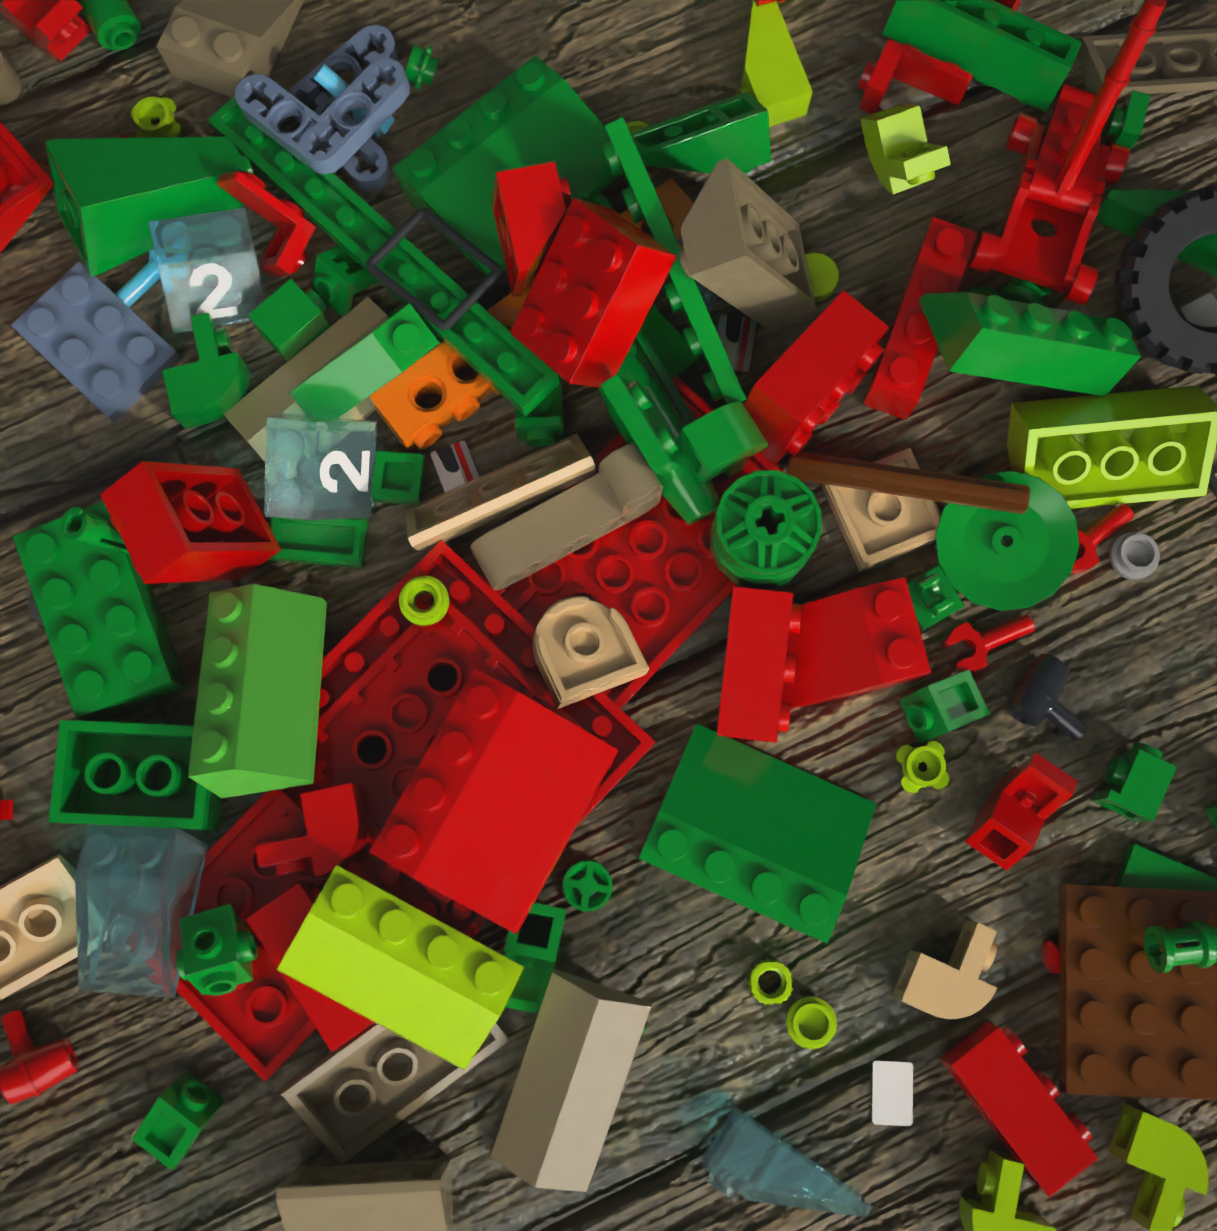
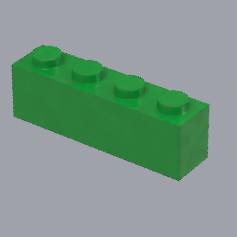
M897 0L882 35L900 44H910L920 52L933 58L953 62L962 70L971 73L972 77L985 86H992L1017 98L1018 101L1025 105L1034 106L1045 112L1070 72L1082 44L1081 41L994 0Z

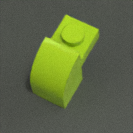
M901 103L860 118L869 158L881 184L889 193L896 194L934 180L935 170L951 165L947 146L927 142L920 105Z
M1124 1103L1108 1153L1126 1163L1145 1170L1130 1218L1149 1231H1172L1173 1227H1176L1181 1222L1184 1215L1185 1199L1183 1195L1185 1189H1191L1205 1196L1207 1194L1209 1175L1205 1157L1196 1141L1183 1129Z
M989 1149L988 1160L981 1163L977 1175V1192L981 1195V1200L978 1201L960 1196L959 1211L964 1230L1056 1231V1228L1039 1215L1016 1210L1024 1164L1008 1153Z

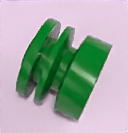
M757 470L738 478L724 492L710 529V551L718 569L733 583L746 588L773 589L789 582L804 567L814 552L822 533L821 509L813 492L798 478L778 470ZM761 517H766L769 524H777L773 534H768L766 527H757Z

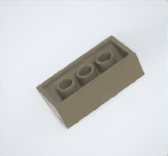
M728 158L718 161L680 227L684 247L680 248L679 257L684 272L688 277L693 278L763 327L815 311L816 305L799 223Z

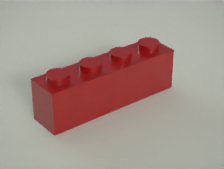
M935 217L932 218L917 250L883 345L884 351L879 356L862 405L903 420L908 419L919 402L938 348L919 300L923 294L951 293L958 291L978 232Z

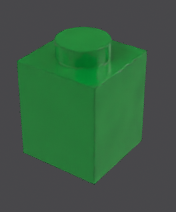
M291 278L248 314L258 333L286 362L330 328L323 314L328 308L322 299L310 287L302 291Z

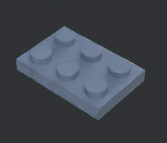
M80 261L11 325L113 423L122 417L163 377L162 370L172 368L182 359L171 346L96 276L90 277L86 267Z

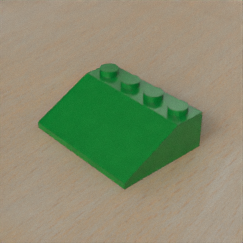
M536 55L392 168L410 205L416 211L421 208L430 210L498 263L502 271L505 269V264L491 207L496 172L555 162L558 177L567 178L571 201L573 198L588 202L615 180L601 146V143L608 140L604 125L566 80ZM437 229L483 274L487 276L491 272L490 269Z
M696 723L637 859L813 939L828 944L848 895L876 803L731 738L717 736V732Z

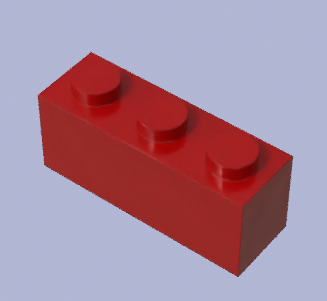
M733 586L717 736L777 743L778 731L788 732L791 703L782 702L784 682L794 683L797 657L795 653H787L789 633L799 634L802 604H793V593Z
M299 882L246 918L277 968L323 888L320 885L313 888L310 882ZM280 972L331 1052L374 1023L368 1018Z
M985 1022L939 1059L1008 1152L1024 1164L1023 1172L1031 1183L1045 1195L1052 1197L1098 1159L1097 1155L1087 1144L1092 1139V1135L1074 1113L1070 1112L1066 1115L1054 1099L1060 1094L1051 1080L1040 1069L1033 1072L1022 1058L1027 1053V1050L1015 1033L1007 1026L1001 1030L1000 1027Z

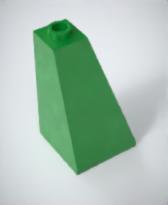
M230 137L86 138L45 141L51 180L54 183L53 191L57 213L90 277L102 274L244 206L245 204L216 183L220 175L234 171L240 172L243 170L253 174L248 157L245 154L240 155Z

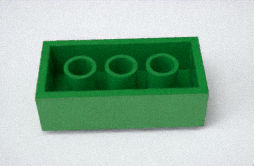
M104 502L84 508L91 513L109 517V512ZM63 517L13 536L76 719L105 722L188 689L151 584H144L141 576L134 569L129 555L96 547L92 544L66 539L64 537L66 534L61 531Z

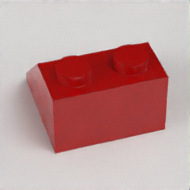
M555 162L500 171L495 174L491 207L512 297L522 296L542 265L566 215V209L569 208L572 202L567 178L558 177Z

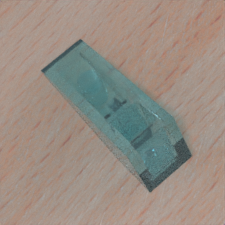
M736 1106L702 1157L705 1170L710 1172L706 1180L730 1198H733L734 1194L738 1192L749 1201L867 1217L872 1209L861 1194Z

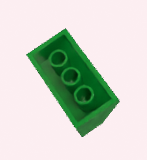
M969 292L923 294L919 300L950 372L1106 396L1141 357L1131 338L1132 332L1123 321L1116 318L1107 319L1086 315L1075 310H1059L1044 307L1038 303L1027 304L1006 300L996 295L985 296Z

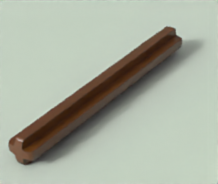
M799 452L796 456L790 454L787 463V474L798 478L800 481L1016 514L1026 513L1030 501V488L1027 485L805 452Z

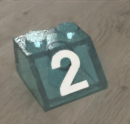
M245 208L148 222L173 333L193 330L190 317L208 312L218 326L251 321L248 314L264 301Z
M287 413L267 417L264 516L304 520L372 517L373 500L371 498L375 465L377 421Z

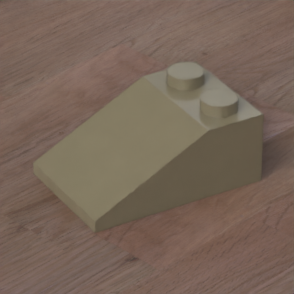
M182 0L175 7L157 44V48L173 77L233 98L237 85L245 77L253 74H263L269 77L304 0ZM256 96L255 98H253V100H258V99H259L258 96Z

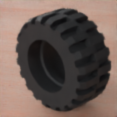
M1211 185L1168 200L1157 207L1156 212L1150 217L1144 218L1134 229L1136 234L1131 242L1125 243L1120 257H1123L1121 269L1116 270L1114 285L1119 286V298L1115 299L1117 311L1123 314L1125 324L1130 328L1132 337L1140 344V349L1168 366L1197 374L1211 373L1217 375V327H1202L1184 319L1174 308L1169 292L1170 272L1178 254L1194 240L1206 235L1217 234V185Z

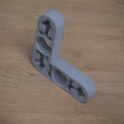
M370 25L361 29L295 84L289 93L302 103L307 101L311 105L316 104L317 108L314 112L320 116L336 100L326 89L325 91L331 97L330 99L327 98L325 92L321 93L319 89L321 85L313 79L314 74L321 65L325 63L334 72L342 69L350 70L355 74V80L364 71L360 67L363 62L367 68L372 62L381 58H392L397 61L398 53L394 36L384 26ZM372 45L378 49L384 47V52L380 55L376 51L369 53L368 48ZM346 114V116L344 117L345 123L357 124L348 114ZM291 116L295 125L299 127L302 122V118L299 116ZM370 137L358 151L361 158L368 165L376 164L377 171L373 174L367 170L362 172L358 159L355 157L356 153L339 169L355 187L365 192H375L384 188L389 182L391 175L386 154ZM319 146L318 149L327 153L330 151L331 146L328 148Z
M381 58L372 62L320 116L271 78L263 74H253L241 80L235 90V99L245 117L311 170L319 174H330L340 169L405 102L409 96L410 85L404 68L398 61L392 58ZM383 80L388 83L395 81V83L391 86H389L388 84H382L381 86H379V84ZM256 96L262 99L266 97L272 106L271 109L268 111L265 105L258 100H253V98ZM375 99H377V103H376V104H373L372 101H374ZM355 108L367 110V114L361 122L357 124H347L344 122V117L350 110ZM290 116L302 118V122L296 130L291 132L280 130V125L286 118ZM338 128L343 137L340 136L338 131L334 133L333 130ZM319 146H323L324 148H328L331 146L330 151H328L327 153H325L322 150L316 152V149Z

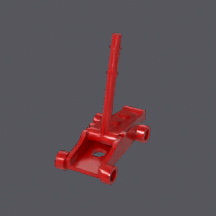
M1144 0L1137 16L1132 18L1129 24L1130 30L1112 66L1104 74L1105 80L1098 94L1063 83L1055 99L1052 109L1053 113L1045 134L1043 133L1044 125L1036 123V117L1021 112L1018 113L1010 130L1005 149L1022 154L1023 156L999 235L982 231L974 248L969 268L988 273L990 269L1062 292L1064 293L1065 300L1084 305L1087 302L1097 280L1098 268L1081 263V259L1090 231L1099 212L1101 195L1106 186L1105 182L1113 185L1118 182L1130 155V148L1111 143L1109 146L1103 144L1100 146L1101 130L1122 89L1131 80L1130 74L1149 37L1154 35L1157 29L1156 23L1167 4L1166 0ZM1038 219L1050 222L1054 226L1055 235L1052 237L1038 235L1032 228V222Z

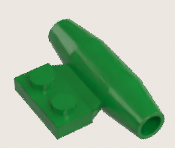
M628 351L618 373L600 385L602 388L598 389L609 416L627 445L631 443L637 444L663 486L662 496L688 525H691L718 509L720 499L712 480L701 485L692 472L676 442L681 429L685 427L657 381L635 356Z

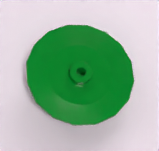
M1015 471L985 474L979 478L1027 485L1030 488V501L1026 513L1016 514L948 503L942 510L935 535L938 563L953 588L974 604L1000 611L1030 608L1055 594L1072 573L1079 549L1076 517L1063 495L1041 478Z

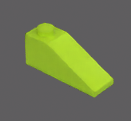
M752 0L741 88L737 90V95L747 92L768 109L769 127L805 116L813 91L777 2L757 7L754 0Z

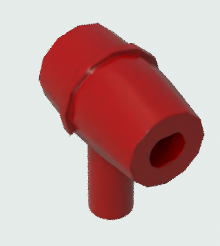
M21 1010L12 1011L1 1017L14 1059L0 1066V1093L11 1105L30 1097H38L44 1094L45 1090L79 1070L76 1053L66 1037L34 1049Z

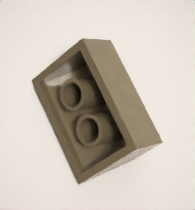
M451 1158L298 1166L276 1188V1202L284 1230L450 1231L453 1224Z

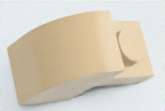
M965 921L948 965L920 952L910 950L891 997L928 1014L945 1019L964 1018L978 1012L991 1000L997 987L978 979L981 971H988L995 959L997 944L993 940L997 931L978 922Z

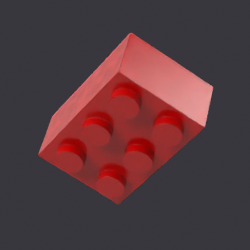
M573 198L510 334L570 384L602 388L600 386L602 383L618 373L677 255L615 210Z
M844 290L754 384L744 404L768 443V447L761 450L760 453L775 465L787 452L793 456L799 453L813 434L811 432L819 423L824 425L840 406V400L847 392L852 394L868 375L869 372L867 370L884 351V348L878 343L889 326Z
M142 461L100 494L109 512L110 521L118 530L131 556L132 565L141 576L144 584L241 580L281 551L239 468Z

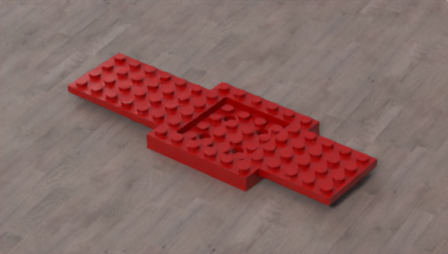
M676 375L672 379L695 420L715 410L680 377ZM620 433L593 459L597 474L599 473V464L605 457L627 445ZM758 452L750 457L743 470L726 479L723 473L711 480L721 501L724 492L740 477L757 470L784 471ZM582 480V481H580V482H578V483H576V484H574V485H571V486L565 488L562 492H564V491H566V490H568V489H570V488L576 486L577 484H579V483H581V482H583V481H585V480ZM661 496L660 502L643 515L517 583L497 591L492 589L483 572L478 575L441 540L323 658L314 784L267 791L142 917L124 938L265 1082L269 1080L317 1029L280 971L277 970L275 963L246 918L299 882H310L313 888L317 885L323 888L330 875L315 877L312 859H308L307 870L277 876L275 867L259 868L256 847L307 836L300 794L348 783L360 785L366 815V834L359 853L344 869L462 934L473 938L489 919L369 852L474 668L522 693L618 750L580 819L578 827L655 745V741L621 709L733 592V586H739L718 569L710 551V529L717 509L703 519L688 525L668 501ZM761 517L757 527H766L768 534H773L777 524H769L766 517ZM415 577H434L448 591L450 599L448 611L439 622L433 625L419 626L413 624L401 612L399 606L400 592L403 586ZM430 594L420 595L416 601L417 608L421 610L429 609L433 605L434 597ZM568 597H589V600L598 602L609 609L612 607L622 615L649 667V671L642 677L557 709L534 659L532 649L533 635L540 619L553 604ZM441 665H449L457 672L456 684L452 689L445 692L434 690L430 684L432 671ZM372 736L381 737L387 746L385 757L377 764L365 763L360 755L362 743ZM231 904L247 924V929H250L255 937L258 957L251 961L253 981L237 985L233 991L227 994L202 995L189 980H183L178 972L176 951L182 948L179 919Z

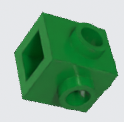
M231 904L179 919L182 948L176 951V964L183 980H189L202 995L227 994L233 991L237 985L253 981L251 961L258 957L255 937L252 931L247 929V924Z

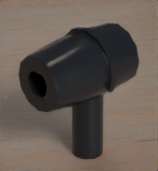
M1040 654L1024 672L1022 677L1013 684V691L1005 704L1007 712L1016 721L1028 726L1037 727L1046 717L1072 740H1078L1087 729V726L1057 701L1070 673L1068 666L1052 655Z

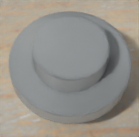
M1140 532L1123 534L1111 546V565L1119 575L1126 579H1143L1151 575L1159 564L1160 552L1158 545L1146 534Z

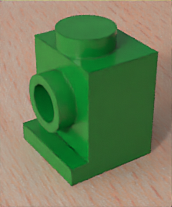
M1134 742L1130 751L1123 752L1121 756L1117 755L1111 761L1104 778L1105 782L1109 783L1106 790L1094 792L1090 801L1135 823L1154 821L1177 767L1162 760L1163 753L1158 749L1144 743Z

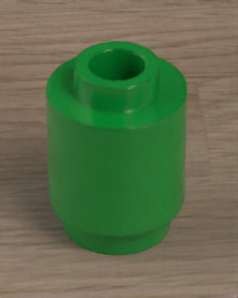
M80 0V5L83 7L81 11L102 47L109 50H124L131 47L139 38L141 24L127 0Z

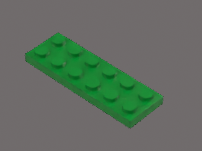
M621 117L605 125L608 140L601 143L606 161L615 179L622 175L625 178L628 188L621 192L634 224L643 221L649 233L648 235L677 255L667 275L669 281L663 283V290L673 313L683 310L689 327L683 329L682 333L693 358L702 354L709 372L701 376L712 401L716 402L722 399L724 405L735 401L742 402L746 400L744 392L695 280L688 277L683 270L679 257L680 246L627 124L624 118Z

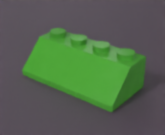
M257 584L210 592L188 777L220 798L314 784L327 602L323 598Z

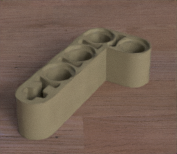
M631 443L605 457L599 464L598 474L489 531L470 545V549L492 589L495 591L501 590L648 512L660 502L663 486L637 444Z

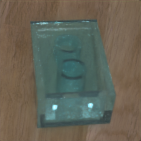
M87 826L75 873L79 990L175 998L180 976L176 964V951L182 948L179 919L194 913L208 849L207 844L178 828Z

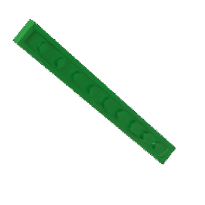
M235 96L208 119L214 132L220 137H230L240 155L245 154L251 165L292 203L301 208L310 220L367 271L366 263L368 259L397 231L390 223L334 173L319 174L311 170L251 123L238 106ZM280 126L281 131L287 132L282 126ZM405 237L376 265L443 320L469 295ZM376 279L402 304H407L403 299H401L398 295H396L393 291H391L388 287H386L383 283ZM475 302L447 330L437 328L417 312L429 329L524 416H527L560 384L558 374L510 334V331L479 303Z

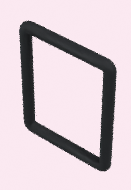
M426 208L418 209L366 263L367 271L406 303H410L417 312L441 330L451 328L500 277L502 272L498 263ZM423 218L491 270L445 320L441 319L376 266Z

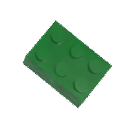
M60 720L49 813V822L219 831L222 798L188 777L194 726Z

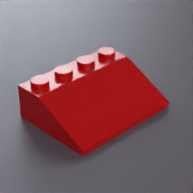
M474 668L369 852L417 881L517 934L618 750L522 693Z

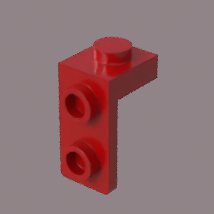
M888 39L877 64L869 61L862 74L858 88L865 92L859 109L871 114L876 113L893 78L950 103L959 105L972 79V74L962 70L953 62L941 61L926 55L910 44H900Z
M241 170L240 172L234 171L220 175L216 183L219 187L277 227L256 267L270 277L288 276L297 272L307 258L308 251L305 248L316 226L303 218L304 212L297 205L285 199L278 200L265 190V183L254 174Z

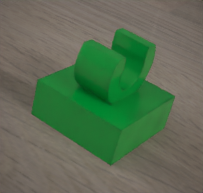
M939 565L907 584L920 632H923L965 606Z

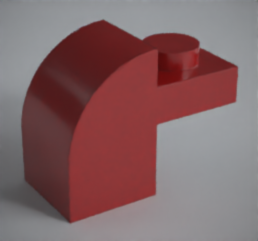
M3 0L0 4V12L26 38L58 62H61L92 30L78 16L83 7L76 0Z
M1035 752L1019 768L1014 765L997 784L979 811L965 842L1006 871L1009 870L1034 848L1044 821L1074 795L1078 781Z
M348 783L300 794L307 836L256 847L259 868L275 867L277 876L307 870L308 859H312L315 877L331 875L336 865L344 869L359 853L366 834V815L360 785Z

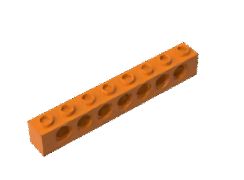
M671 177L657 187L655 191L678 244L682 248L684 246L680 227L694 203ZM628 209L620 214L634 224ZM643 221L634 224L646 234H649ZM537 275L533 277L522 296L512 297L510 293L487 310L509 331H511ZM442 342L400 375L369 396L376 412L408 453H411L416 448L422 450L431 446L441 437L442 429L455 420L461 422L471 417L479 409V402L493 392L500 394L480 374L468 381L457 378L458 372L470 365L445 342ZM427 394H438L442 397L440 403L433 408L425 409L419 406L420 400Z

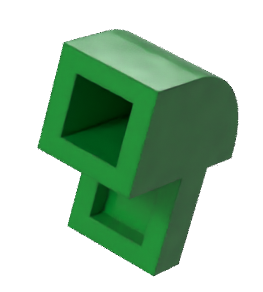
M209 312L190 317L200 361L162 370L171 413L185 429L213 423L225 418L223 414L245 397L249 388V367L239 353L233 351L232 341L227 328H219Z
M741 401L726 404L681 429L676 440L681 453L701 485L723 473L726 479L743 470L751 456L768 447L766 439Z
M534 903L519 932L515 934L508 930L504 948L505 957L523 966L524 969L505 1007L535 1014L539 1013L557 962L566 909Z

